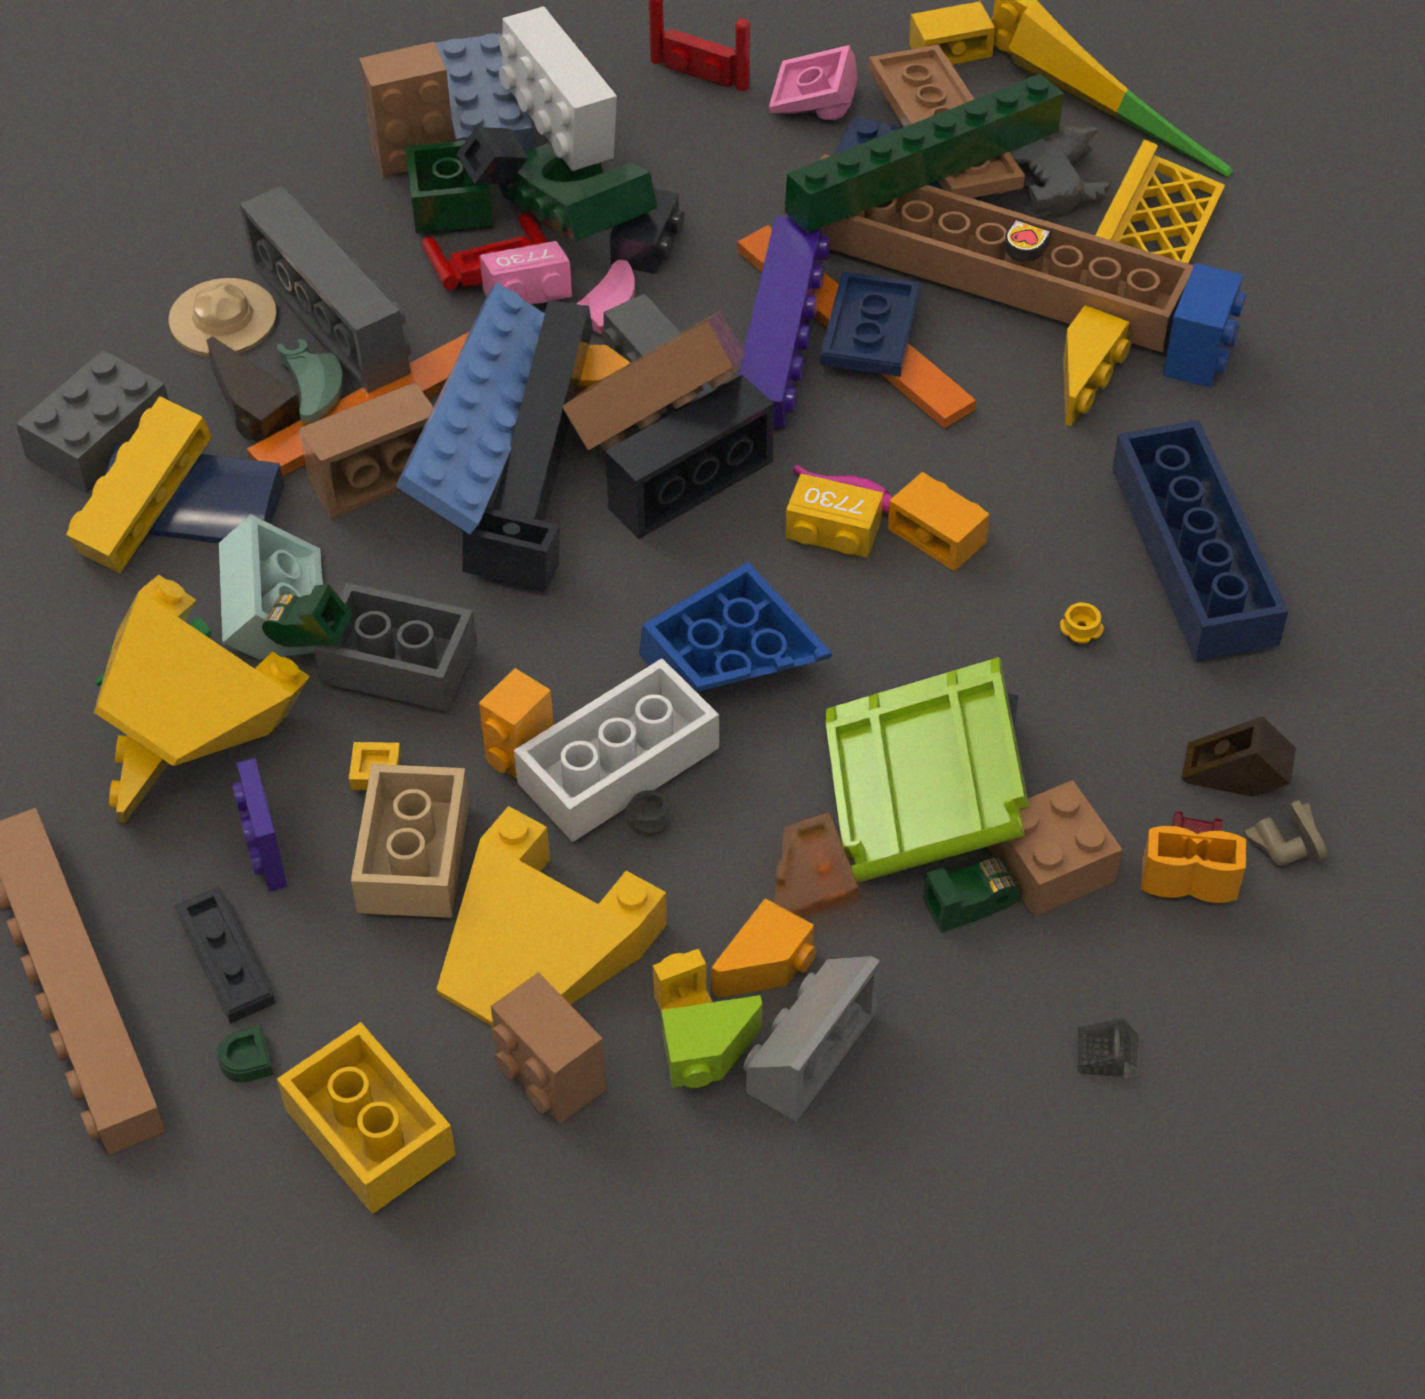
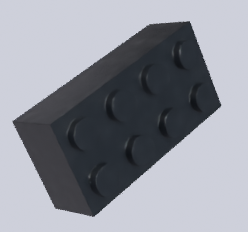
M740 375L728 383L719 385L715 390L694 402L685 404L681 409L660 421L651 423L647 428L626 440L617 442L605 451L608 509L640 539L772 463L774 403L745 376Z

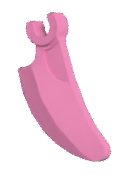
M625 260L614 262L608 274L599 285L581 301L576 303L589 306L593 331L599 334L604 330L603 312L635 297V277L629 262Z

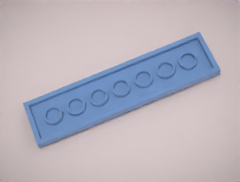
M498 282L489 291L396 484L397 488L468 534H471L478 526L512 449L510 444L545 313L523 300L516 292L505 288Z

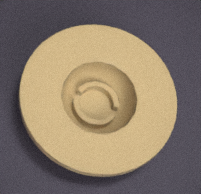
M237 278L209 280L190 288L175 301L169 313V327L175 341L187 351L205 357H210L206 340L211 336L237 353L242 354L265 341L272 333L277 322V309L270 293L256 283Z

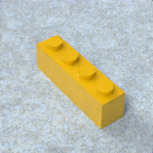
M159 396L152 408H148L143 413L136 432L129 442H125L119 448L116 461L106 476L98 479L94 485L91 498L82 511L74 514L69 523L66 536L78 553L121 574L212 438L202 416Z

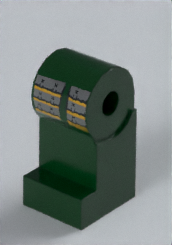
M329 584L315 585L310 595H302L301 597L292 594L279 595L262 624V630L270 640L285 647L337 645L354 614ZM330 621H335L331 628L326 624Z
M990 857L979 861L972 867L947 873L945 868L927 872L923 901L940 933L992 916L993 913L1011 907L1018 901L1022 892L1005 860L1001 857Z

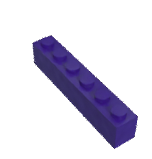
M775 216L745 342V356L741 359L738 376H745L774 403L773 428L785 429L788 412L794 413L796 410L797 388L794 385L795 381H802L804 357L801 356L802 350H808L810 346L811 327L808 325L809 319L815 320L817 295H814L815 289H822L824 267L821 265L822 260H828L830 253V236H824L823 228L807 234L797 223L786 216Z

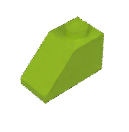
M761 995L661 1010L662 1035L672 1088L680 1086L699 1088L708 1085L712 1081L724 1078L762 1030Z

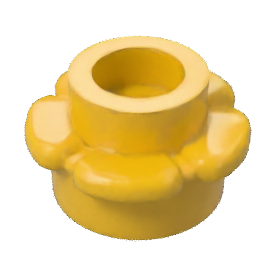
M1080 602L1071 605L1064 613V619L1060 621L1061 632L1063 635L1069 636L1076 643L1083 644L1090 642L1092 638L1098 639L1104 630L1103 624L1100 623V611L1089 603Z

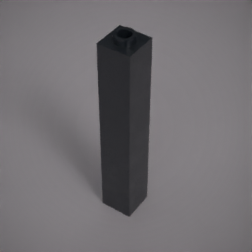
M548 300L510 444L512 449L505 463L493 508L495 510L541 521L545 519L570 421L562 406L577 393L593 331L590 308L587 305Z

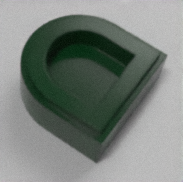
M262 1025L233 1032L221 1041L217 1050V1059L222 1073L228 1079L235 1082H249L274 1075Z

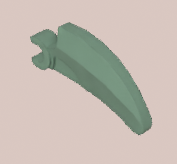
M298 339L299 348L295 350H287L282 343L277 344L278 361L282 366L289 368L301 393L300 418L302 422L313 423L318 421L336 405L342 395L344 380L339 360L334 353H309L308 344L304 339Z

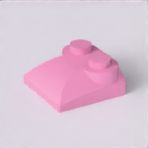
M850 45L782 61L769 104L771 113L802 114L816 112L820 119L831 121L843 117L851 106L858 80L855 55Z

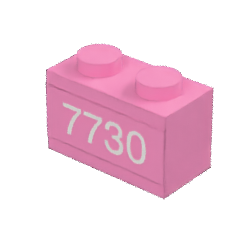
M557 241L480 255L482 286L486 297L496 282L516 292L531 305L548 302V300L554 301L572 297L570 261Z

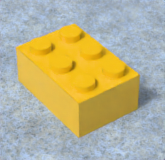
M361 1022L277 1078L285 1110L372 1215L456 1155L451 1125Z

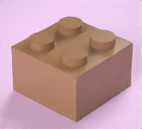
M1073 780L1028 798L1029 807L1020 809L1024 827L1023 837L987 847L993 857H1001L1005 860L1021 888L1022 894L1020 897L1034 917L1116 882L1123 850Z
M539 972L491 1006L494 1027L491 1029V1035L496 1042L497 1054L494 1056L495 1062L508 1079L513 1080L517 1078L526 1088L525 1091L528 1099L540 1113L544 1114L548 1111L561 1124L607 1090L603 1038Z

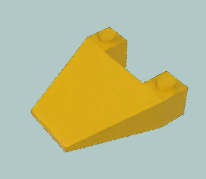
M157 575L139 590L116 632L93 713L172 766L269 735L288 715L310 676L301 671L292 660L281 657L273 651L254 669L186 623L185 620L196 599L184 592V589L178 583Z
M510 806L504 810L480 838L436 989L437 995L492 1027L491 1006L539 972L571 1005L640 959L667 925L666 892L628 871L623 873L599 904L541 873L540 871L550 860L547 827Z

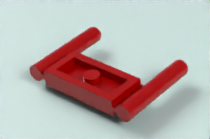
M648 0L650 61L652 63H664V67L726 87L735 85V88L739 91H746L750 88V22L747 19L741 18L735 23V49L673 29L664 31L663 0Z
M524 212L518 218V222L526 234L524 236L450 254V260L446 259L436 239L433 237L424 238L422 248L444 288L453 290L459 282H461L463 287L482 285L480 255L547 243L548 240L534 217L530 213Z

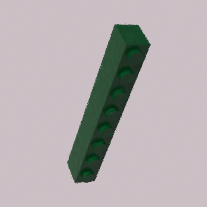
M1038 74L789 172L786 178L785 213L808 234L1059 131L1064 93L1044 76Z

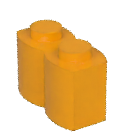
M1177 826L1151 828L1148 832L1142 860L1141 889L1149 894L1165 898L1191 895L1199 900L1212 903L1235 901L1238 898L1246 868V839L1224 831H1208L1196 834L1191 830Z

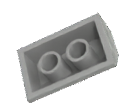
M872 956L827 959L817 974L809 973L802 982L797 994L798 999L791 1009L783 1008L775 1018L771 1027V1035L764 1045H755L748 1054L743 1066V1070L746 1071V1093L797 1122L876 1014L880 960Z

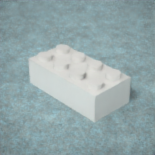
M544 6L503 18V32L499 37V45L502 52V67L499 68L500 81L506 90L509 89L517 99L520 109L523 112H527L532 118L538 132L541 135L544 134L550 141L555 154L559 158L562 157L572 171L613 159L617 95Z
M661 658L516 748L514 756L517 783L563 833L574 842L719 749V714Z

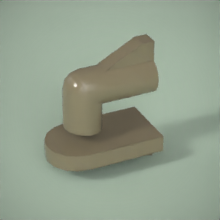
M1299 800L1291 803L1292 823L1299 832V837L1286 842L1271 818H1265L1255 826L1244 830V836L1247 841L1267 852L1276 865L1285 866L1306 857L1307 852L1304 842L1317 862L1328 858L1325 843L1315 827L1309 802L1304 805Z

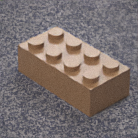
M718 311L579 392L562 407L588 450L599 444L603 450H606L623 440L625 435L632 432L631 426L635 423L638 429L641 430L661 418L660 415L668 411L666 407L668 404L672 403L674 408L677 409L696 398L697 394L704 390L702 385L706 382L710 384L711 388H714L734 376L733 373L740 369L737 363L745 356V353L721 311Z

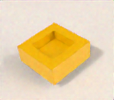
M354 742L349 773L351 790H367L371 764L400 765V743Z

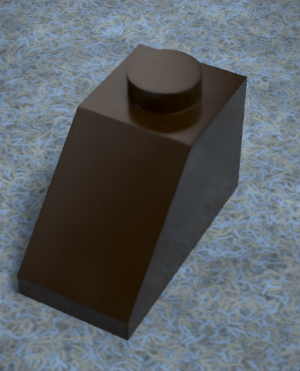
M1262 716L1188 742L1181 779L1187 784L1253 797L1290 784L1296 747Z

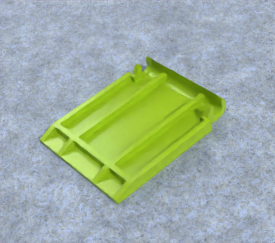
M999 657L826 709V730L842 848L848 858L853 857L856 864L852 865L851 869L858 883L1024 836L1020 809L1029 807L1002 663Z

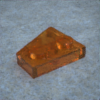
M830 812L785 827L781 845L783 855L777 865L775 876L777 886L773 903L801 918L861 897Z

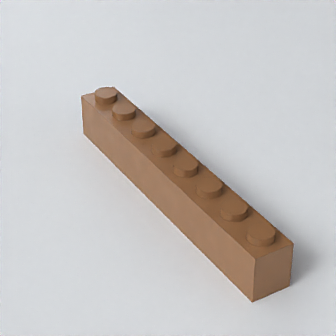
M33 808L1 820L0 906L2 911L12 908L15 917L6 922L16 948L26 944L30 953L21 957L30 984L32 985L37 982L42 984L44 992L35 995L44 1021L46 1023L55 1019L59 1028L58 1031L50 1033L59 1060L61 1062L70 1058L74 1069L66 1072L65 1075L74 1099L77 1101L86 1098L90 1108L80 1113L90 1140L94 1141L101 1138L109 1156L165 1133L166 1130L158 1107L37 809Z

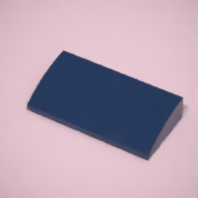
M116 443L106 474L116 461L117 452L123 444ZM200 454L147 534L219 543L250 514L271 524L284 488L280 463Z

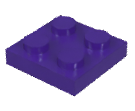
M256 759L238 762L237 767L241 781L232 783L255 876L265 874L269 892L288 887Z

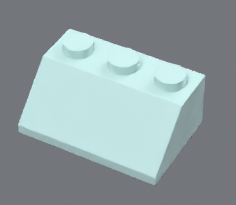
M250 514L219 542L222 643L257 659H265L272 651L281 657L315 653V646L285 647L275 643L265 635L262 630V624L279 595L292 594L298 597L310 595L315 585H323L320 548Z

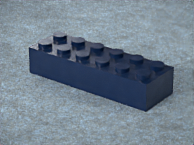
M1200 420L1118 434L1112 470L1194 660L1198 661L1280 646L1289 611Z

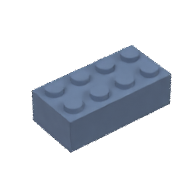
M490 33L484 36L436 42L435 45L447 70L454 141L467 140L476 127L510 128L525 152L534 149L530 117L527 112H523L520 109L517 99L509 89L506 90L500 81L499 68L502 67V52L499 45V37L502 33Z

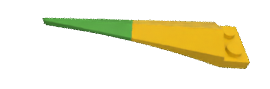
M995 0L992 23L995 27L993 45L999 50L1010 54L1014 64L1034 75L1041 74L1055 86L1223 176L1228 177L1233 172V169L1228 164L1185 135L1128 90L1084 50L1037 0Z

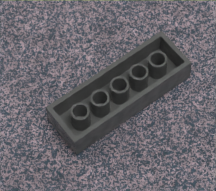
M279 186L239 204L254 268L328 350L335 354L339 362L367 393L411 373L408 356L411 355V348L403 332L402 325L406 323V318L398 302H391L387 298L379 282L375 279L370 280L364 273L359 261L356 258L351 259L344 252L339 240L335 237L331 238L325 232L320 220L317 217L312 218L306 212L303 203L298 197L293 198L283 186Z

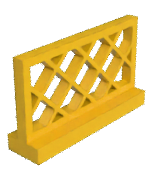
M1144 139L1095 236L1124 245H1133L1134 248L1144 251L1148 250L1143 242L1156 240L1162 250L1151 253L1188 264L1225 185L1154 155L1158 145ZM1155 171L1171 177L1173 182L1161 184L1155 175ZM1200 189L1212 196L1196 199L1191 190ZM1180 192L1186 202L1173 204L1167 194ZM1156 196L1162 206L1149 208L1143 198ZM1192 211L1197 221L1185 224L1180 213ZM1168 216L1174 226L1161 228L1155 218ZM1144 220L1150 230L1137 233L1132 222ZM1181 236L1186 246L1173 248L1168 238Z

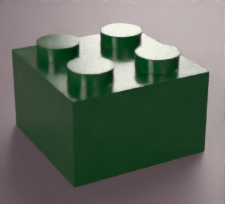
M466 140L406 146L416 233L493 225L489 184H474L456 155Z

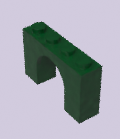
M550 142L525 152L529 158L508 185H499L503 196L507 200H511L523 210L528 211L541 222L543 221L558 233L563 234L574 242L658 209L651 174L648 170L631 161L604 173L601 162L572 171L562 157L559 158L555 154Z

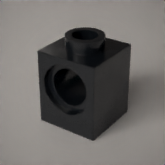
M476 127L456 153L474 184L508 185L529 158L510 128Z

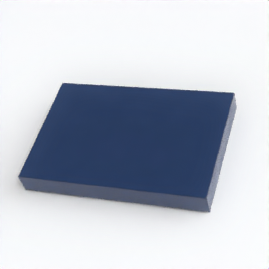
M842 272L820 354V365L901 377L921 293V283Z

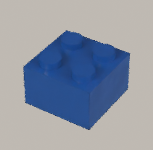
M1198 263L1194 264L1173 318L1163 376L1211 388L1216 373L1224 374L1230 356V350L1226 349V346L1234 347L1240 329V323L1236 322L1234 317L1241 316L1247 293L1240 292L1243 274Z

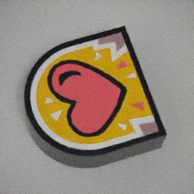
M1014 219L1005 235V252L1011 258L1018 261L1028 262L1036 260L1043 255L1050 244L1052 231Z

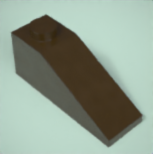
M211 336L206 340L213 372L234 418L235 426L245 439L254 440L258 443L301 420L299 397L296 391L215 337Z

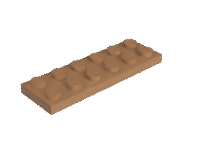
M939 45L869 57L868 70L904 127L974 100ZM1007 152L938 180V182L945 191L969 198H976L1022 189L1024 187L1025 175L1010 152Z

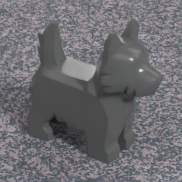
M1060 124L1059 131L1044 137V140L1034 141L1010 151V154L1025 175L1024 188L1028 189V193L1031 196L1032 206H1024L1022 208L1023 214L1046 221L1052 216H1065L1069 211L1072 212L1080 202L1104 199L1106 196L1105 192L1111 186L1110 182H1083L1071 164L1092 151V147L1088 145V142L1098 133V128L1092 126L1081 129L1078 126H1063Z

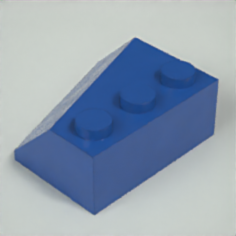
M749 562L642 624L639 655L649 666L662 658L696 692L832 657V652Z

